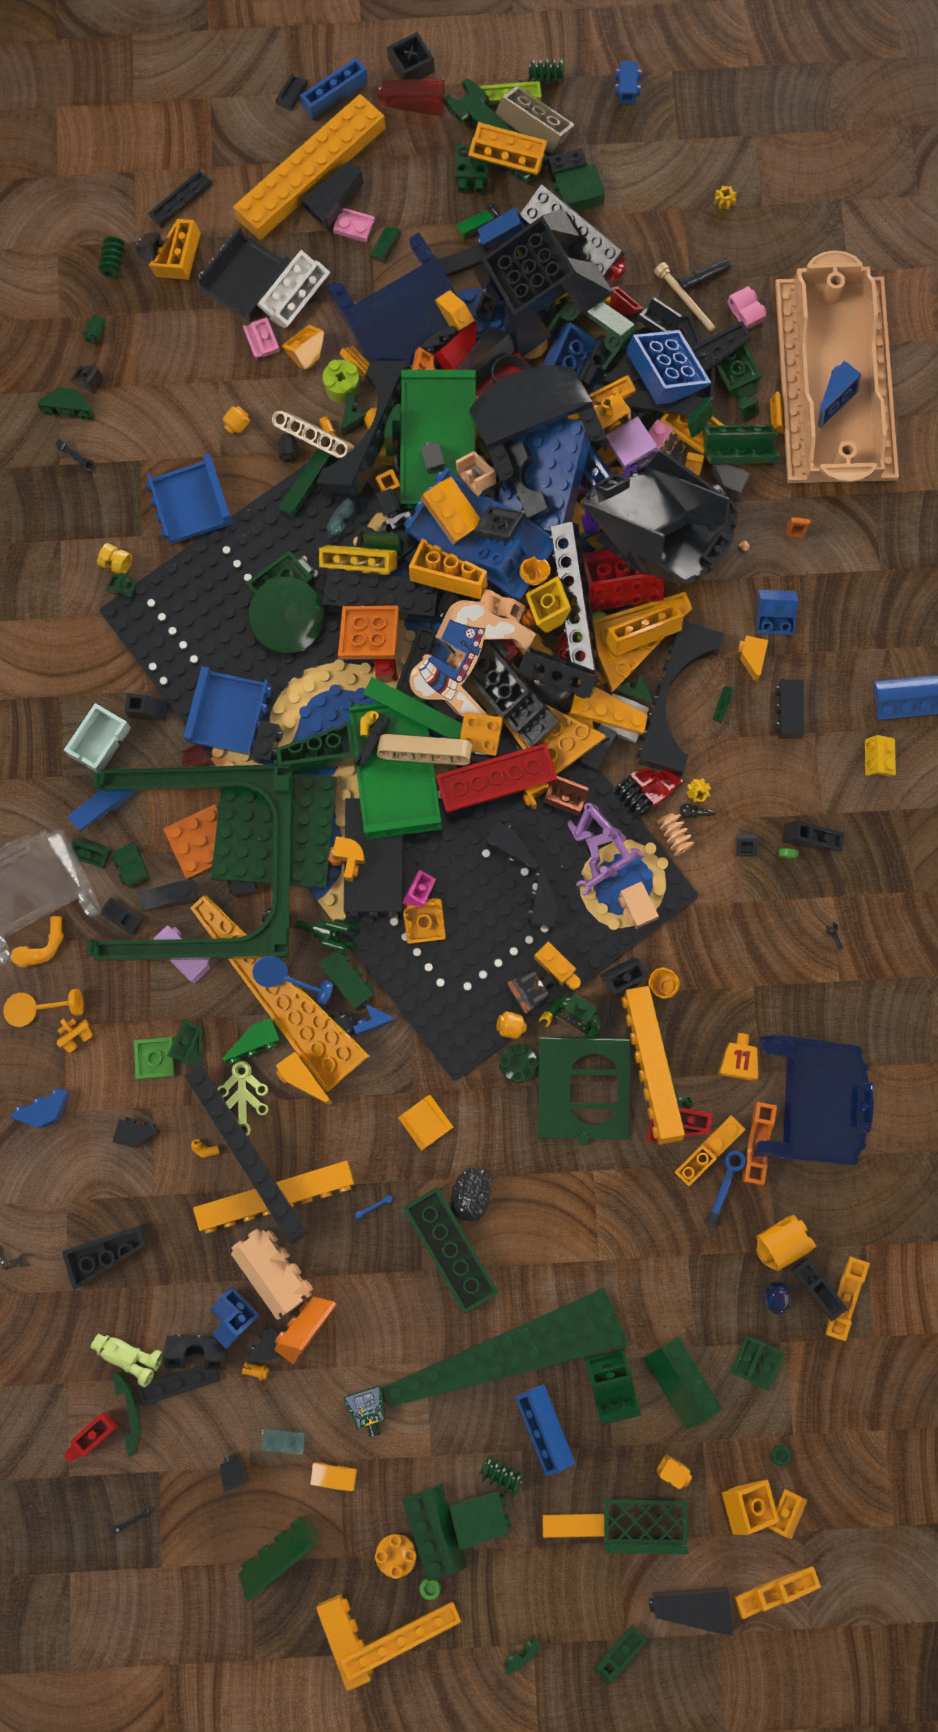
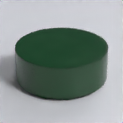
M779 1444L771 1449L770 1458L777 1466L784 1467L790 1463L792 1454L788 1447Z

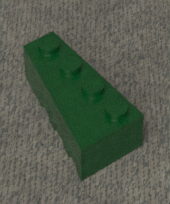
M350 721L336 728L335 726L327 729L328 731L320 734L310 735L309 738L304 740L299 739L276 748L278 764H289L292 767V773L354 765L355 752Z

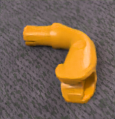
M59 916L50 917V934H48V944L45 948L29 949L27 946L17 947L12 950V962L19 967H29V965L45 963L54 957L64 938V934H62V918Z

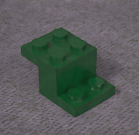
M624 1349L585 1358L601 1426L642 1416Z

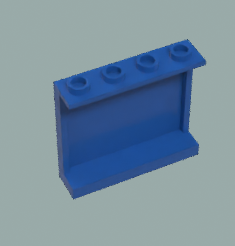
M209 453L202 455L203 462L155 478H151L150 474L147 473L149 481H146L149 492L153 493V496L150 498L154 508L157 507L158 512L155 513L157 520L163 525V528H160L163 538H167L170 544L233 524Z
M202 666L183 736L186 743L252 756L262 715H265L267 711L266 699L271 695L272 687H270L268 680L265 679L264 682L225 675L211 672L208 667Z

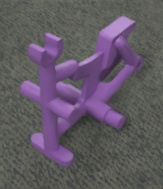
M591 803L584 805V812L577 826L572 820L568 822L574 838L579 842L586 841L591 852L589 865L593 878L588 881L581 880L576 884L578 887L586 886V889L581 892L584 896L590 894L591 887L608 876L616 877L619 869L636 858L642 859L645 857L643 852L636 848H632L629 854L623 843L626 840V836L609 823L596 805ZM593 818L603 828V834L594 836L592 832L587 831ZM612 841L618 848L622 859L610 867L601 866L599 873L597 865L600 862L598 846Z

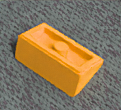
M776 392L770 399L771 425H773L778 434H784L782 397L779 392Z
M785 1489L776 1509L779 1522L769 1526V1529L792 1539L807 1500Z

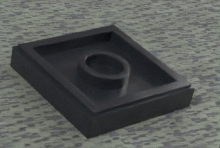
M489 506L475 527L474 533L478 536L510 542L524 519V513Z

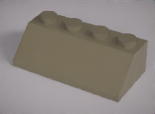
M519 86L514 87L502 97L495 113L504 123L513 127L516 132L546 140L545 151L551 154L561 147L575 125Z

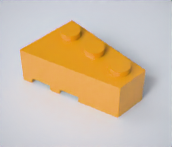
M176 220L166 237L167 241L163 247L158 249V255L155 260L149 264L156 277L189 280L201 234L194 220Z

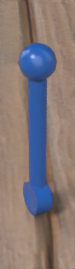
M387 1195L384 1200L361 1212H356L355 1218L361 1219L364 1214L385 1203H391L392 1197Z

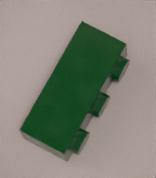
M335 950L319 964L357 1011L375 997L372 993L374 989L368 981L365 983L360 978L362 973L356 966L354 968L348 963L350 958L347 954Z

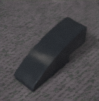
M804 1258L790 1269L803 1288L831 1321H834L848 1310L809 1258Z

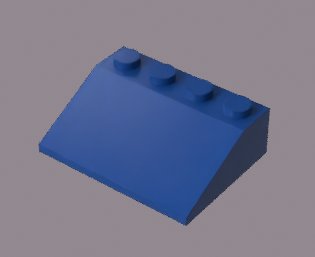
M568 322L559 328L542 366L558 365L572 367L578 376L583 367V360L589 355L596 340L571 322ZM609 351L608 355L606 356V361L612 354L611 351ZM602 367L600 368L591 388L588 390L585 389L588 395L593 393L594 384L598 385L600 378L604 372Z
M680 330L632 336L626 352L656 404L673 403L711 384Z

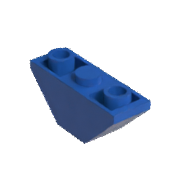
M56 1089L51 1092L49 1097L44 1098L42 1096L33 1100V1104L27 1107L22 1105L15 1108V1112L11 1113L10 1116L15 1120L43 1129L60 1121L71 1094L68 1090Z

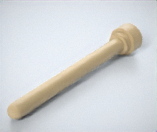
M665 262L659 264L654 270L658 278L665 279L706 328L711 332L714 331V324L671 276L669 266Z

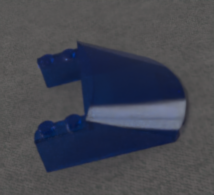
M420 232L410 238L409 245L421 266L355 304L344 285L340 282H333L326 286L332 304L370 363L372 360L406 361L409 365H413L415 351L429 337L440 330L450 327L435 300L449 290L455 295L456 293L437 256H434ZM439 339L440 345L436 348V351L430 352V354L434 355L448 341L441 342V339Z
M785 1035L760 1036V1049L764 1054L787 1057L783 1142L768 1140L757 1142L754 1149V1157L856 1165L859 1161L858 1156L861 1150H864L866 1147L864 1142L867 1133L871 1130L873 1119L872 1082L868 1080L867 1070H869L868 1064H864L861 1056L863 1052L860 1046Z

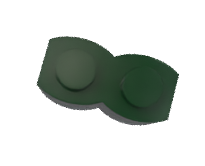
M134 842L113 851L114 857L112 861L116 868H120L121 874H119V878L123 885L126 884L129 888H132L151 879L138 846Z

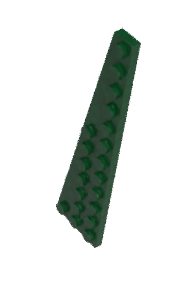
M602 1288L382 1387L389 1406L392 1407L628 1346L629 1343L605 1288Z

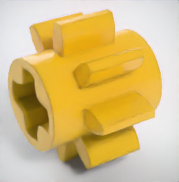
M722 186L720 191L716 190L714 203H718L719 209L728 210L730 205H735L737 193L733 192L731 186Z
M703 778L701 780L693 779L691 784L687 785L689 789L687 791L688 797L692 798L694 802H704L707 797L711 796L709 793L711 787L709 783H705Z

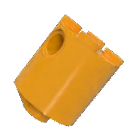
M794 1214L756 1236V1253L764 1265L776 1271H780L816 1248V1245L812 1238L806 1235L807 1227L803 1221H798Z

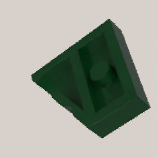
M182 1020L167 1056L192 1068H197L200 1065L204 1067V1064H202V1027L187 1020Z

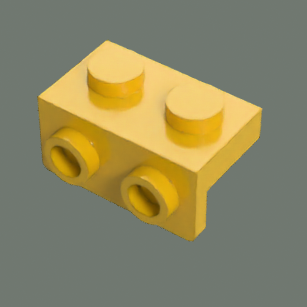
M876 735L865 739V775L879 774L888 777L896 775L894 738Z

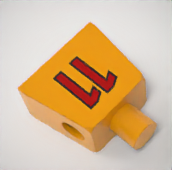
M738 1033L737 1043H729L727 1045L718 1075L752 1081L758 1079L757 1047L748 1046L750 1035Z

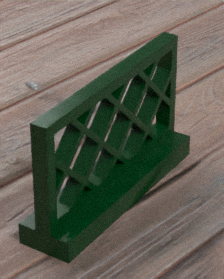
M604 1499V1553L689 1555L687 1545V1501ZM608 1504H617L623 1511L613 1519L608 1513ZM620 1504H628V1505H627V1507L624 1509ZM632 1505H639L643 1510L636 1519L627 1512ZM653 1505H659L664 1510L656 1520L647 1512ZM674 1505H682V1515L675 1520L668 1511ZM624 1513L633 1521L625 1531L617 1523ZM645 1513L654 1521L646 1531L637 1523ZM667 1513L674 1523L665 1531L658 1522ZM608 1517L612 1520V1522L609 1525ZM616 1524L623 1533L617 1539H609V1529ZM635 1524L644 1532L638 1539H632L627 1534ZM657 1524L664 1534L659 1539H652L648 1532ZM678 1525L682 1529L683 1540L673 1539L668 1533ZM624 1535H626L629 1539H621V1538H622Z

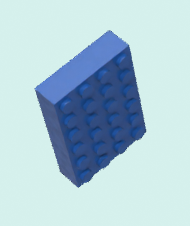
M563 418L511 440V445L519 441H523L528 445L534 462L526 474L527 486L531 491H542L545 493L553 510L552 513L533 523L549 534L552 532L551 526L572 522L591 443L582 421ZM510 479L506 480L507 491L503 492L500 487L497 502L513 511L522 512L521 508L523 505L515 495V484L513 485Z

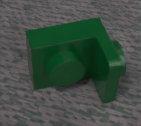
M122 572L112 575L106 591L111 594L121 593L126 597H131L137 581Z

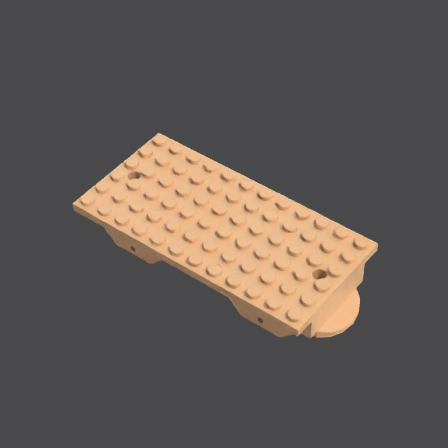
M823 252L813 257L808 263L807 268H797L794 279H776L775 282L787 483L898 480L899 472L884 277H872L870 275V267H862V262L856 256L847 252ZM845 360L861 373L858 393L819 429L820 407L831 377V371L837 364L840 365Z

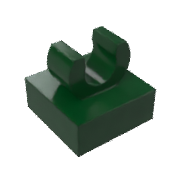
M746 396L738 399L741 403L739 404V415L743 422L759 413L758 400L754 396L750 399Z

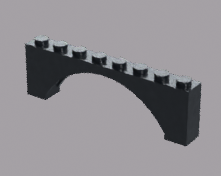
M371 361L365 376L376 387L378 402L374 420L363 439L351 452L329 467H323L316 483L325 493L360 496L384 443V433L388 417L395 405L401 404V370H412L406 361Z
M685 621L682 623L681 631L673 633V637H676L675 643H670L667 653L671 654L670 660H665L662 671L666 673L664 678L660 677L657 688H660L659 695L655 694L652 705L655 706L654 712L649 713L647 723H650L648 730H644L641 739L645 742L643 747L639 746L636 757L640 758L638 764L660 771L665 770L682 777L689 754L681 750L669 729L666 718L667 693L674 680L688 666L711 655L718 656L725 633Z

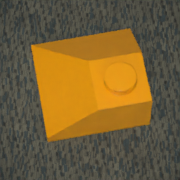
M308 325L281 347L298 367L310 369L320 358L324 332L319 328Z

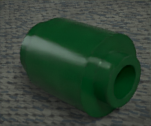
M96 315L89 318L82 333L86 342L90 344L99 343L106 327V322L103 318Z

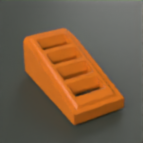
M791 518L787 522L786 536L804 538L810 525V520Z

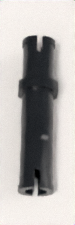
M724 258L699 271H692V274L680 278L678 282L679 284L682 283L680 286L683 290L694 284H701L703 280L730 269L731 264L727 265L730 261L728 258Z
M379 715L377 722L369 730V736L354 760L355 765L365 768L380 740V736L383 735L387 725L390 723L388 717L385 716L383 719L384 715Z

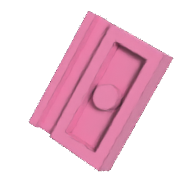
M344 208L343 212L337 217L333 233L367 243L375 217Z
M267 317L250 323L251 325L243 326L255 360L262 356L266 357L280 352Z

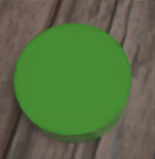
M779 849V857L795 859L798 857V850Z
M427 1577L423 1579L420 1584L422 1597L427 1600H433L438 1597L441 1589L439 1581L435 1579L428 1582Z

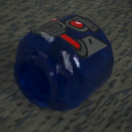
M770 1283L769 1287L765 1289V1307L772 1310L773 1314H784V1311L791 1307V1290L784 1283Z

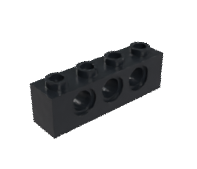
M531 647L525 650L518 670L519 673H522V676L528 679H539L542 684L558 686L559 690L574 692L576 696L584 699L590 698L593 695L600 672ZM537 664H542L545 671H539ZM554 671H561L563 678L556 677ZM572 677H578L581 684H575Z

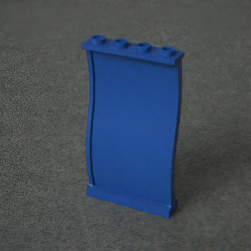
M447 467L443 472L440 471L435 478L436 483L434 486L452 477L480 519L489 506L511 510L482 493L478 497L466 483L453 475ZM418 502L414 509L416 511L412 517L409 516L404 524L406 526L405 534H410L419 542L423 538L428 541V544L432 546L437 545L442 548V551L458 556V559L463 562L468 561L487 571L488 583L498 588L510 598L518 602L522 601L532 585L527 584L520 577V568L509 583L503 582L495 570L473 561L474 556L487 540V537L475 535L473 531L452 545L424 503ZM524 517L513 538L521 540L529 552V556L526 559L536 557L538 560L545 559L548 562L554 551V544L551 542L550 534Z

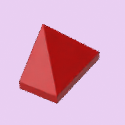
M618 286L610 288L613 292L609 296L610 307L619 314H633L644 309Z

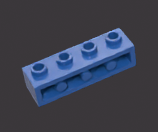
M357 57L301 94L302 109L311 120H314L368 83L367 69Z
M545 1385L528 1389L515 1396L545 1475L559 1473L575 1464Z

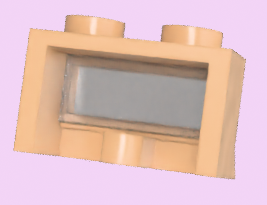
M475 451L456 460L458 477L478 497L483 490L496 484L497 473L492 466L490 467L485 459Z

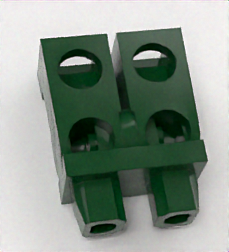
M456 144L455 183L458 192L466 193L468 186H474L475 193L483 194L485 187H487L489 163L473 158V164H471L472 158L468 156L471 145Z

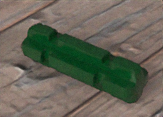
M723 687L713 721L719 723L723 721L733 692L732 688Z

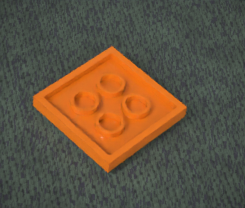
M343 606L338 650L339 659H396L399 606Z
M215 804L163 828L187 880L212 869L218 809Z

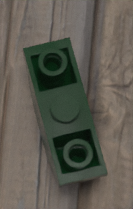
M58 387L37 402L41 413L48 416L55 414L65 418L72 416L82 420H88V418L95 419L92 408L77 389Z

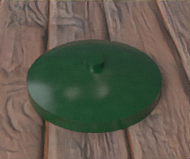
M281 577L270 580L255 592L249 605L248 618L254 636L262 645L276 652L293 653L305 649L315 641L323 626L324 612L319 596L308 584L295 578Z

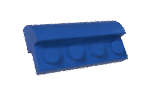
M938 675L873 681L874 700H876L877 720L938 714Z

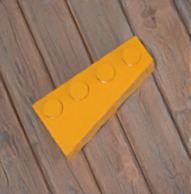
M423 538L409 565L410 581L480 600L488 585L487 571L468 561L463 562L458 559V556L442 551V548L437 545L432 546L428 544V541Z

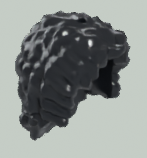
M471 1166L469 1169L466 1168L457 1177V1181L452 1187V1201L450 1205L451 1210L458 1219L471 1222L479 1221L484 1216L489 1206L490 1185L492 1183L485 1169Z

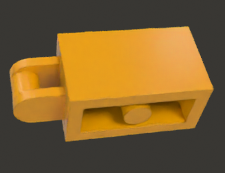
M547 942L534 955V959L561 986L565 983L572 990L578 989L581 981L574 974L576 968L550 942Z

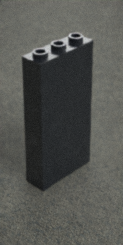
M345 798V838L354 840L359 844L364 854L365 864L357 863L359 865L358 876L354 877L353 882L345 881L344 878V914L348 915L349 918H359L360 915H367L369 918H378L379 915L397 918L398 915H403V835L366 840L360 798ZM344 861V873H345L347 861Z

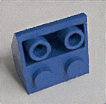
M759 590L756 633L794 635L798 608L796 591Z

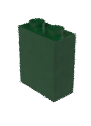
M596 164L554 174V181L552 182L553 192H557V196L574 211L604 204L605 193Z

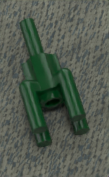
M335 919L334 921L317 920L316 924L297 920L295 927L311 931L314 938L321 940L323 947L345 952L346 949L354 950L356 944L338 939L340 931L349 933L350 930L357 932L359 924Z

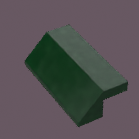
M773 425L705 426L702 430L704 455L709 464L779 463L781 456L775 448L778 433Z

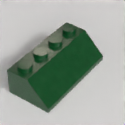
M675 1336L642 1357L686 1430L708 1420L723 1410L678 1336Z

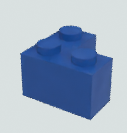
M233 1286L220 1296L210 1309L222 1321L212 1335L227 1349L260 1316Z

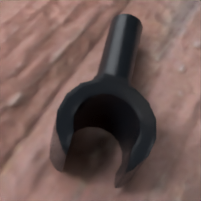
M833 922L835 930H830L827 925L826 933L834 938L840 950L843 946L837 934L838 924Z

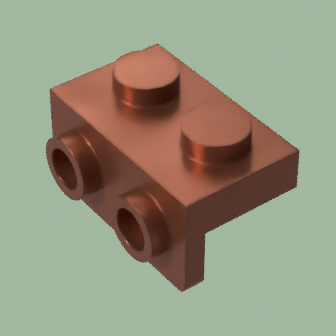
M557 776V781L551 782L543 802L579 816L587 799L589 788Z

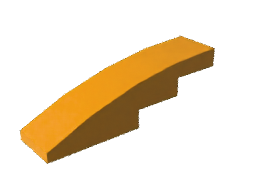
M811 1566L750 1589L733 1597L740 1618L745 1619L757 1612L767 1611L779 1604H787L821 1588L814 1567Z

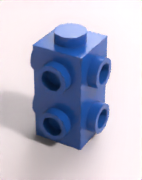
M621 61L620 69H616V80H619V84H616L615 96H618V103L635 104L636 97H640V85H637V81L641 79V70H638V62Z

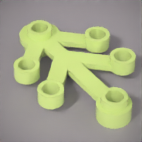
M239 1061L232 1068L233 1075L223 1086H219L218 1090L220 1092V1089H226V1094L222 1095L225 1098L229 1095V1089L238 1081V1090L226 1103L231 1109L238 1102L239 1123L242 1127H246V1134L249 1136L251 1127L247 1124V1101L261 1116L266 1115L269 1108L246 1089V1081L256 1088V1093L260 1096H265L268 1093V1087L265 1084H261L251 1075L252 1069L247 1062ZM240 1068H245L243 1075L239 1074ZM261 1086L265 1087L264 1093H259ZM261 1106L266 1107V1111L264 1113L259 1112V1108Z

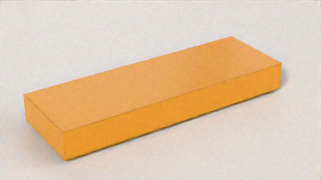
M604 1514L543 1515V1537L604 1536Z

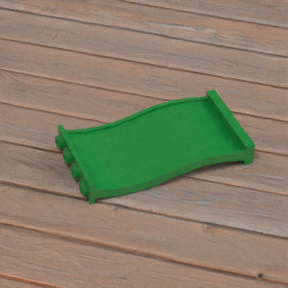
M401 370L400 505L404 507V510L415 509L418 502H422L420 499L422 494L436 483L435 478L438 473L445 470L427 473L421 452V447L425 443L439 442L445 468L447 467L456 477H458L456 460L475 451V424L469 409L476 401V370ZM474 469V470L472 471V473H473V477L475 478V469Z
M418 696L412 697L420 701L421 703L425 704L423 698H420ZM378 701L372 704H356L349 707L355 759L368 738L360 736V719L369 711H376L379 715H384L383 719L385 716L390 719V723L387 725L383 735L429 737L428 727ZM378 742L365 768L356 765L365 839L441 830L442 824L433 763L382 759L377 756Z

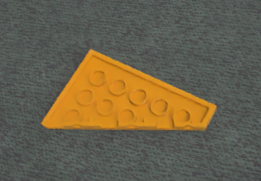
M686 592L666 597L662 601L650 602L593 620L599 664L611 692L632 673L665 637L615 656L606 644L608 628L672 603L676 604L685 617L692 610Z
M546 705L561 723L538 745L547 744L557 775L607 737L603 733ZM504 719L503 722L522 749L530 748L521 735L516 733L506 719Z

